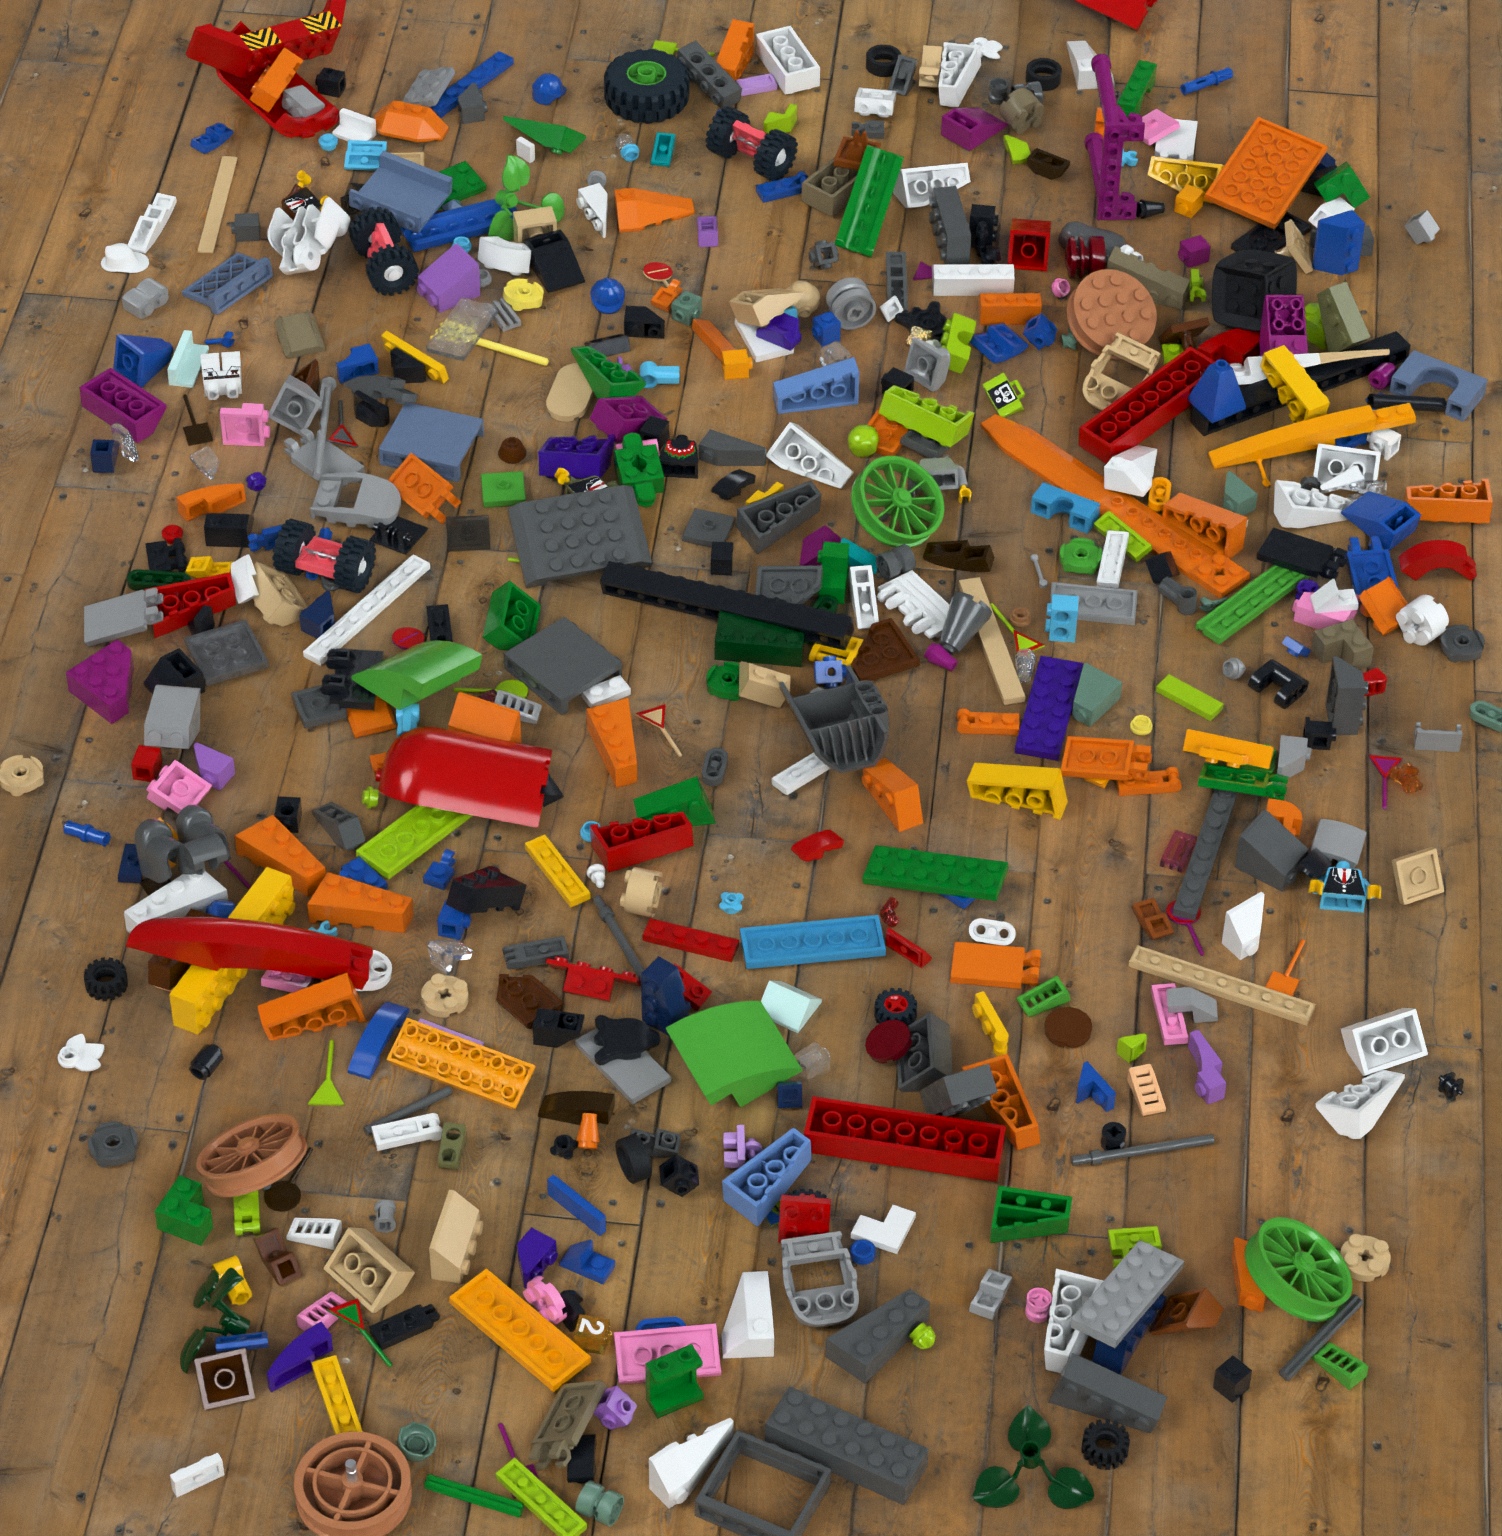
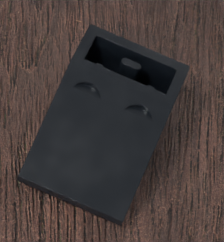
M561 229L524 239V244L531 250L530 267L548 293L585 283L570 242Z

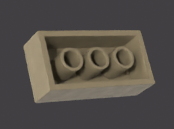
M833 158L802 182L801 201L830 216H834L847 206L858 170L834 166Z

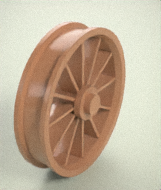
M287 1114L262 1115L241 1122L214 1138L199 1154L196 1167L200 1175L205 1177L206 1189L214 1196L235 1197L259 1189L268 1190L272 1187V1183L281 1179L300 1163L307 1151V1142L304 1136L299 1133V1125L294 1117Z

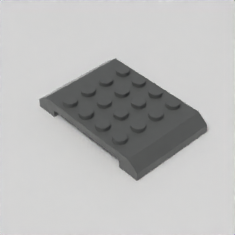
M621 485L520 502L508 508V516L526 588L547 585V581L603 572L609 561L622 562L633 567L647 568L652 566L633 487Z

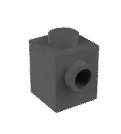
M259 213L235 214V222H231V232L236 235V242L260 241Z

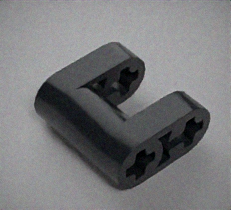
M1274 659L1269 660L1255 671L1248 682V687L1257 693L1263 691L1272 682L1280 686L1281 689L1277 692L1274 703L1283 709L1288 708L1306 692L1309 685L1308 680Z

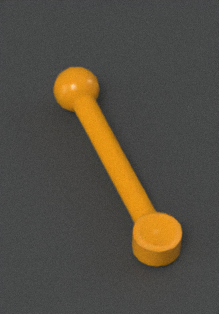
M1257 459L1255 462L1258 464L1263 478L1262 484L1268 488L1271 483L1266 477L1262 465L1263 459Z

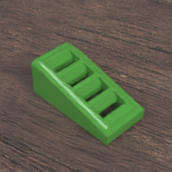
M1058 976L1049 979L1016 998L1028 1017L1063 1005L1071 1000L1068 990ZM1039 997L1042 1002L1038 1003L1035 998ZM1029 1000H1030V1001L1032 1002V1004L1034 1005V1006L1031 1007V1008H1030V1007L1028 1006V1004L1026 1003V1002L1029 1001Z
M1331 1342L1327 1343L1312 1356V1359L1348 1390L1367 1377L1368 1366L1363 1361ZM1328 1352L1332 1353L1328 1358L1323 1357ZM1335 1358H1338V1359H1339V1360L1336 1361L1335 1363L1331 1362V1361L1334 1360Z

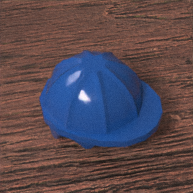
M551 73L542 74L532 84L533 99L542 105H549L556 98L560 99L567 91L561 80Z
M606 277L598 280L590 291L593 305L603 314L616 313L624 303L625 290L622 284L615 279Z

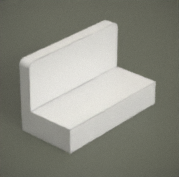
M343 108L339 111L340 125L332 132L337 138L346 141H371L377 135L376 119Z

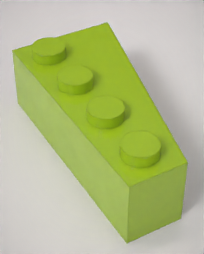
M895 385L885 391L879 414L885 416L886 419L896 421L905 428L915 430L921 433L923 437L934 439L942 446L950 448L968 435L974 412L967 411V413L957 411L958 407L951 404L949 407L939 405L937 403L938 400L933 398L921 399L919 398L920 394Z

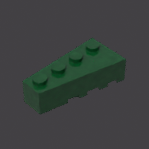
M723 611L719 612L715 635L714 660L802 667L804 633Z

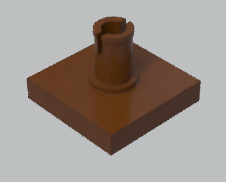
M1208 317L1171 325L1158 337L1160 345L1181 340L1184 351L1190 346L1196 349L1193 337L1199 336L1210 325Z

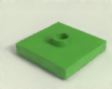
M523 471L481 474L484 507L513 506L520 502H526Z

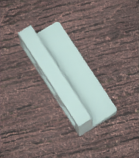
M184 330L167 369L169 385L193 388L202 368L200 354H207L209 346L193 344L192 331Z

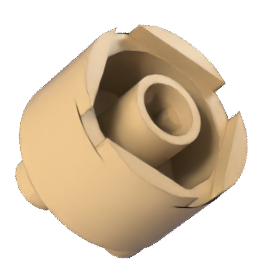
M633 867L632 871H626L624 883L627 884L626 893H622L620 898V906L624 907L626 913L654 917L655 914L651 913L653 907L657 908L659 904L662 883L658 882V876L663 877L662 872Z

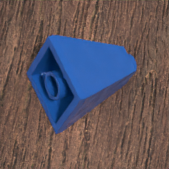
M116 335L113 370L142 388L171 360L173 346L171 343H167L160 338Z
M1223 359L1217 360L1208 366L1188 396V401L1211 423L1246 409L1234 370Z

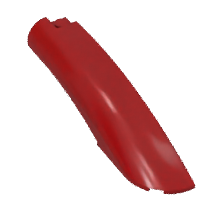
M170 917L149 919L138 924L131 931L126 941V947L215 971L218 968L260 969L295 973L323 980L348 973L354 987L360 990L363 989L369 979V961L373 956V949L368 945L303 928L234 918Z

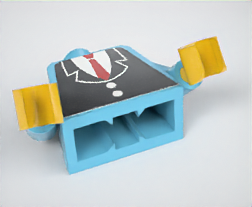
M1346 861L1338 862L1336 867H1329L1326 875H1321L1317 880H1310L1308 893L1312 892L1321 895L1319 909L1364 913L1366 898L1381 899V886L1370 885L1365 878H1362L1361 871L1359 869H1351L1350 864Z

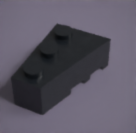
M487 866L486 868L454 878L446 905L464 914L487 912L488 908H496V911H503L504 907L520 910L527 885L501 873L500 869Z

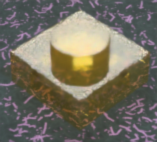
M912 326L906 346L910 347L912 337H917L925 342L931 340L932 331Z

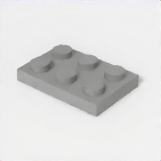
M440 67L434 70L425 69L419 72L402 102L425 107L436 106L455 75L453 67Z

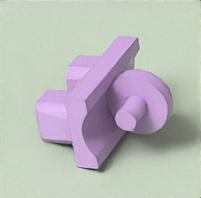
M737 1125V1132L723 1133L724 1149H737V1151H724V1168L739 1169L745 1164V1157L751 1160L763 1151L762 1145L756 1142L754 1138H749L748 1142L745 1143L744 1125Z

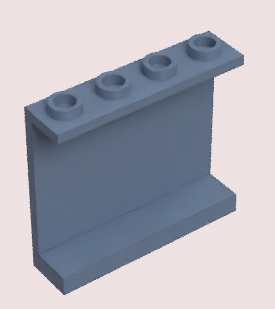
M383 150L380 154L379 168L359 191L353 189L349 191V206L361 211L365 209L366 212L369 211L370 207H373L374 210H377V207H381L382 210L386 208L394 214L399 226L419 233L452 193L453 178Z
M407 402V405L402 407L379 447L380 465L398 468L407 456L413 453L445 480L459 482L461 478V462L475 437L484 436V419Z

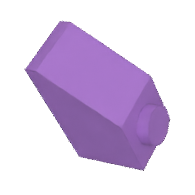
M195 742L193 746L199 776L210 783L212 788L220 791L235 775L234 759Z

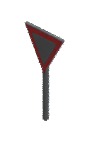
M339 400V428L327 441L358 448L343 425L342 400Z

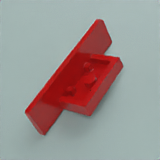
M555 957L554 960L547 958L546 964L551 968L568 971L563 988L565 993L610 1002L615 982L639 987L641 985V981L636 978V974L631 972L613 973V969L604 966L594 969L590 968L591 964L577 961V965L568 963V959L562 957Z

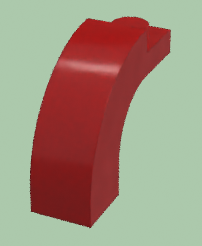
M1431 540L1412 546L1398 556L1401 572L1415 581L1436 568L1453 569L1470 581L1477 576L1476 563L1470 556H1467L1466 547L1454 541Z

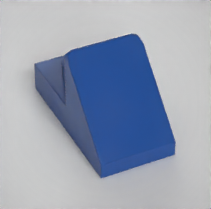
M1086 1061L1083 1063L1076 1103L1092 1096L1094 1102L1107 1112L1114 1108L1116 1092L1092 1065Z
M590 1239L571 1245L559 1262V1266L604 1284L615 1268V1260L594 1252L593 1240Z

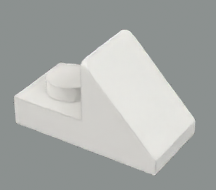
M1335 579L1330 580L1310 596L1315 614L1358 610L1359 603L1354 589L1338 590Z

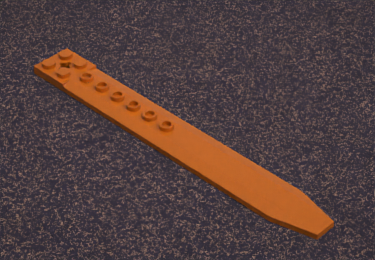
M997 414L981 423V428L1008 456L1051 485L1100 503L1099 517L1108 511L1113 513L1152 545L1151 552L1153 554L1159 555L1163 552L1171 551L1178 571L1219 599L1225 597L1249 580L1250 572L1220 552L1213 551L1130 494L1104 489L1103 476L1033 429Z

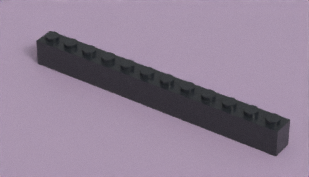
M1395 331L1343 350L1390 349L1389 355L1339 360L1305 367V370L1309 377L1316 382L1321 392H1325L1368 376L1382 363L1390 362L1393 365L1403 363L1409 356L1410 344ZM1268 379L1240 388L1246 405L1245 410L1211 423L1200 411L1192 406L1190 422L1203 436L1287 405L1286 403L1282 405L1279 400L1278 389L1272 388Z
M609 561L600 579L602 593L717 621L719 612L723 611L804 633V641L846 650L854 632L852 617L843 613L828 612L825 609H815L804 604H794L782 599L776 600L764 595L750 594L743 590H733L722 585H711L703 581L686 579L682 576L668 575L661 571L655 572L646 570L643 567H633L622 562Z

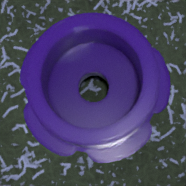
M255 472L247 477V487L250 490L260 491L265 487L267 478L262 473Z

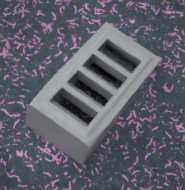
M498 690L494 701L495 704L520 711V721L537 724L542 709L541 704ZM529 710H533L532 715L528 714Z

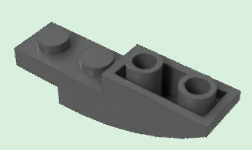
M360 376L345 382L344 385L352 389V393L359 390L375 400H378V398H394L396 403L407 405V402H416L418 394L404 389L406 380L390 376Z

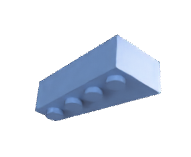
M855 357L773 382V400L778 414L858 404L859 370Z
M793 1127L722 1181L723 1201L758 1227L781 1199V1195L786 1193L812 1160L811 1140Z

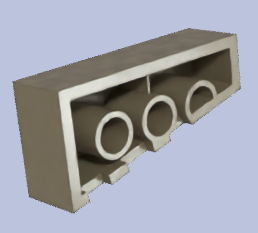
M1114 247L1108 259L1107 269L1122 271L1133 276L1148 290L1155 304L1182 310L1189 294V279L1167 269L1165 271L1160 270L1156 267V264L1151 262L1147 264L1138 260V256L1132 253L1127 255L1121 252V248Z

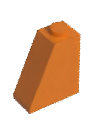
M1235 1237L1231 1256L1238 1305L1263 1313L1268 1297L1257 1286L1247 1268L1245 1246L1248 1241Z

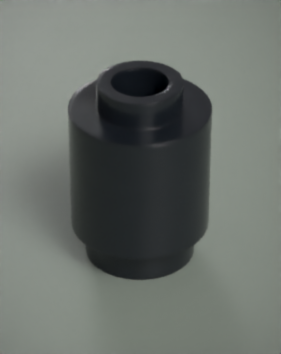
M205 1044L191 1061L189 1070L192 1075L200 1080L210 1077L224 1059L222 1050L215 1044Z

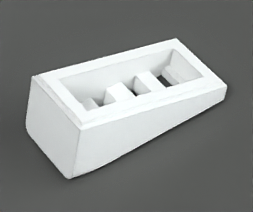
M1354 465L1320 485V492L1323 494L1361 484L1365 481V478L1357 465Z
M294 1218L286 1238L289 1241L335 1250L342 1233L341 1220ZM298 1226L303 1227L301 1233H296ZM308 1228L311 1229L310 1233H306Z

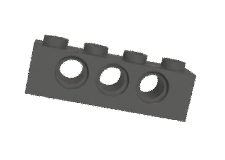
M696 40L678 49L677 59L681 60L687 68L689 78L695 81L702 92L706 93L715 105H718L722 110L723 107L732 106L740 101L742 88Z

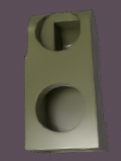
M444 1122L438 1157L439 1168L459 1170L461 1156L467 1141L466 1124ZM456 1130L460 1134L449 1133V1131Z

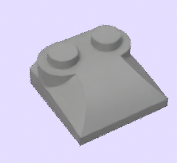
M912 337L904 372L914 376L916 382L930 391H937L946 380L951 361L950 353L944 347L936 348L917 337Z

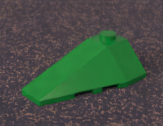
M503 116L504 121L543 146L550 148L551 153L554 154L571 153L586 139V135L566 126Z
M590 346L571 348L574 358L597 399L635 396L646 386V382L636 372L623 370L622 364L606 360L607 356Z

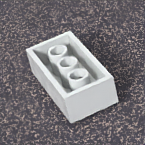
M791 26L756 34V54L767 70L772 73L785 95L820 86V67Z

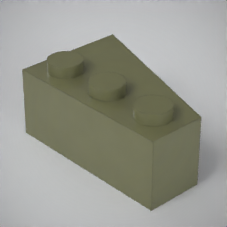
M1347 282L1329 287L1317 294L1328 352H1341L1371 338Z

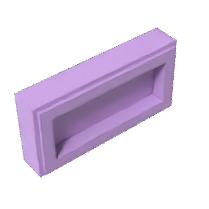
M772 73L736 80L737 84L742 88L741 96L773 91L778 88Z

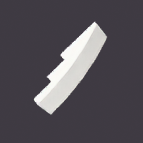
M157 193L153 204H149L144 216L140 215L128 243L131 250L147 253L162 232L176 205L177 199L175 196Z

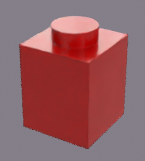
M144 745L138 746L131 762L133 780L152 782L153 779H157L163 764L161 748Z

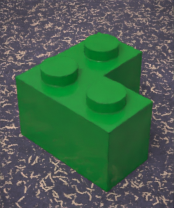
M1347 161L1314 182L1326 203L1344 193L1350 204L1356 208L1371 198Z
M824 541L823 550H818L817 563H821L823 567L822 589L817 593L819 597L823 595L835 597L838 600V604L845 603L849 571V543Z
M179 1175L155 1209V1217L158 1230L201 1246L212 1231L213 1222L211 1209L201 1206L204 1198L200 1182Z

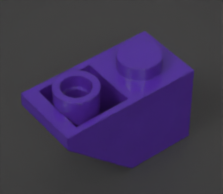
M532 1227L517 1243L518 1263L524 1288L527 1289V1283L533 1278L542 1276L543 1271L549 1265H553L558 1256L556 1240Z

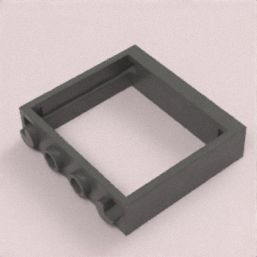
M737 1430L695 1500V1516L741 1536H802L831 1485L832 1469L823 1466L822 1463L808 1460L798 1453L784 1450L774 1443H767L752 1434L748 1435ZM740 1454L816 1485L791 1531L714 1499Z

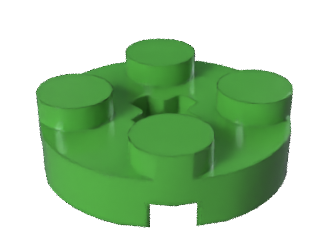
M1074 538L1070 540V543L1066 545L1064 543L1061 546L1059 560L1063 565V570L1066 572L1091 575L1096 573L1097 568L1100 566L1103 552L1100 546L1099 548L1095 546V542L1090 539Z

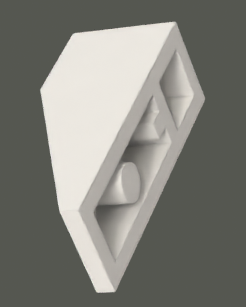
M872 565L850 567L848 582L857 629H869L871 624L879 622Z

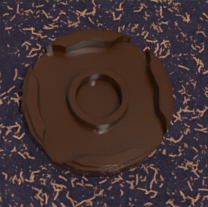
M1060 1007L1053 1010L1045 1020V1035L1051 1043L1058 1047L1071 1046L1070 1048H1077L1084 1045L1090 1039L1092 1022L1088 1015L1080 1009Z

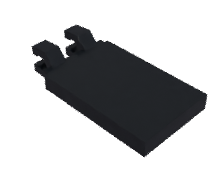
M1273 527L1257 553V560L1317 578L1320 575L1323 578L1336 580L1339 574L1337 572L1338 568L1344 567L1347 559L1345 557L1347 551Z

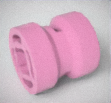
M1038 1287L1031 1289L1027 1293L1025 1314L1030 1321L1042 1323L1050 1317L1052 1296L1048 1290Z

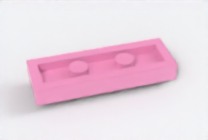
M1175 983L1151 985V994L1164 1045L1187 1044L1188 1033L1183 1013H1168L1167 989L1176 988Z

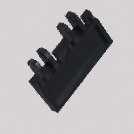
M329 649L325 664L327 668L334 669L335 674L324 675L322 686L320 687L322 694L329 695L330 704H340V708L374 710L377 696L351 678L352 675L383 661L384 651Z

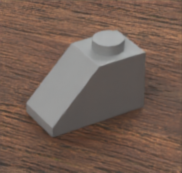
M1281 735L1276 774L1290 778L1304 770L1305 761H1310L1311 748L1307 747L1308 738Z

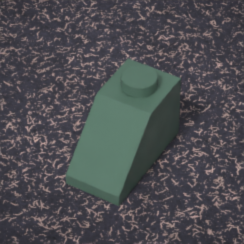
M1228 471L1223 508L1243 516L1254 511L1258 494L1234 473Z

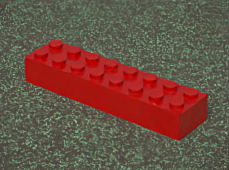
M1190 346L1079 427L1078 446L1106 464L1113 456L1137 446L1192 405L1188 401V396L1208 366L1215 363V361Z
M812 1096L804 1136L811 1140L812 1154L998 1182L1005 1144L1006 1126Z

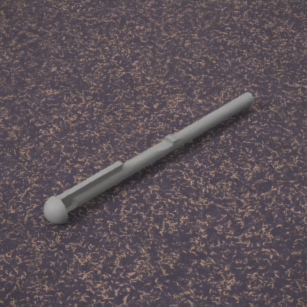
M326 376L321 381L319 398L322 400V403L317 410L321 411L320 430L317 431V445L313 468V478L315 480L321 478L332 390L337 386L336 380L331 376Z

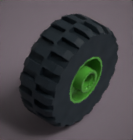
M639 49L633 52H626L624 55L616 57L608 65L604 73V98L606 104L615 115H619L627 121L631 120L634 123L652 124V122L659 123L666 119H671L676 114H679L689 101V72L681 60L664 51Z

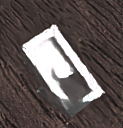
M457 939L428 941L427 943L431 964L447 976L450 974L455 961L468 960L473 953L470 948Z

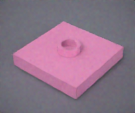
M1158 109L1142 117V122H1145L1143 142L1149 146L1180 128L1177 120Z

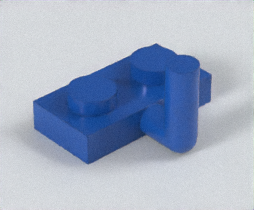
M360 856L341 867L340 876L385 890L388 889L387 882Z

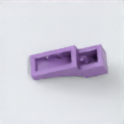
M1199 1030L1190 1032L1188 1049L1192 1053L1199 1071L1197 1072L1195 1091L1208 1105L1225 1097L1226 1082L1221 1076L1223 1063Z

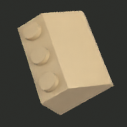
M256 562L254 568L257 575L253 576V580L259 595L254 597L253 600L255 601L254 605L263 613V619L271 625L277 624L282 627L300 621L299 615L309 606L289 576L279 570Z
M450 1189L429 1247L431 1279L461 1284L463 1276L469 1273L470 1255L475 1254L477 1247L476 1237L482 1233L483 1221H480L479 1209L456 1191Z
M348 1227L323 1268L356 1299L358 1298L372 1313L378 1312L401 1295L415 1274L409 1266L367 1229Z

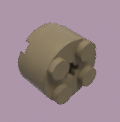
M1019 88L1008 95L1010 98L1007 102H1002L1000 115L1017 134H1022L1028 128H1037L1041 125L1044 106L1030 90Z

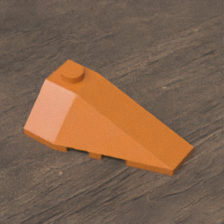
M636 188L614 190V207L619 233L641 231L645 229V226L653 223L657 226L663 220H677L695 214L693 201L690 198Z

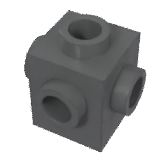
M826 240L815 242V246L809 248V261L811 264L813 263L814 268L820 267L821 270L832 268V264L839 261L838 249L834 242L827 243Z

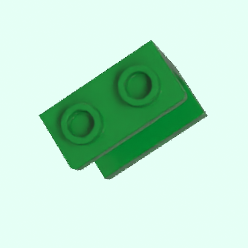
M692 1344L645 1363L646 1401L657 1419L704 1399V1393L697 1383V1369L703 1366V1361Z

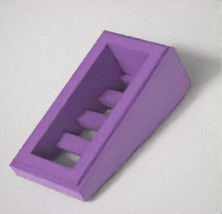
M717 216L697 217L699 247L718 246Z

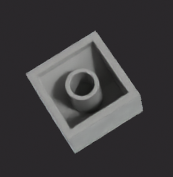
M289 375L269 411V418L299 434V431L306 427L308 429L322 400L308 384Z

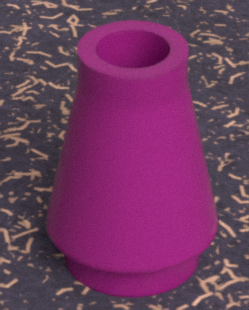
M932 643L924 655L928 659L927 662L945 668L950 672L955 669L958 660L941 644Z

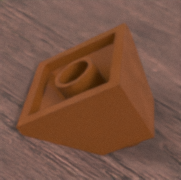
M1207 1288L1170 1295L1150 1333L1153 1336L1211 1329L1219 1322V1317L1224 1308Z

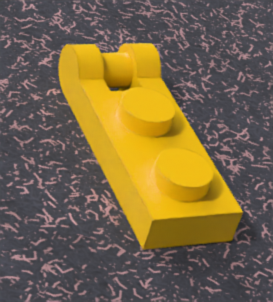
M985 992L976 993L975 1003L972 1005L974 1016L980 1019L985 1035H989L994 1044V1054L996 1056L1007 1054L1008 1032Z

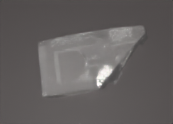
M116 422L111 426L112 439L119 442L124 457L136 462L139 460V456L132 436L125 427Z
M207 446L190 454V459L207 478L210 480L214 479L219 466V458L216 457L210 447Z

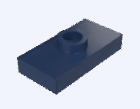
M125 844L118 873V882L142 883L143 875L140 869L136 844Z

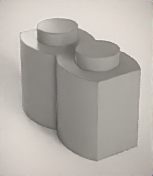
M146 278L136 288L124 294L122 297L123 309L139 319H144L151 315L154 309L167 303L169 299L168 288L152 278Z

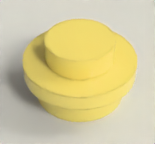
M1145 715L1134 717L1130 723L1131 731L1137 735H1147L1152 731V722Z

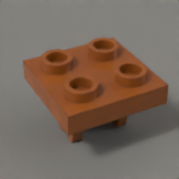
M855 130L853 138L843 136L834 158V166L859 170L867 144L881 149V143L868 141L866 131H863L862 135H860L859 130Z

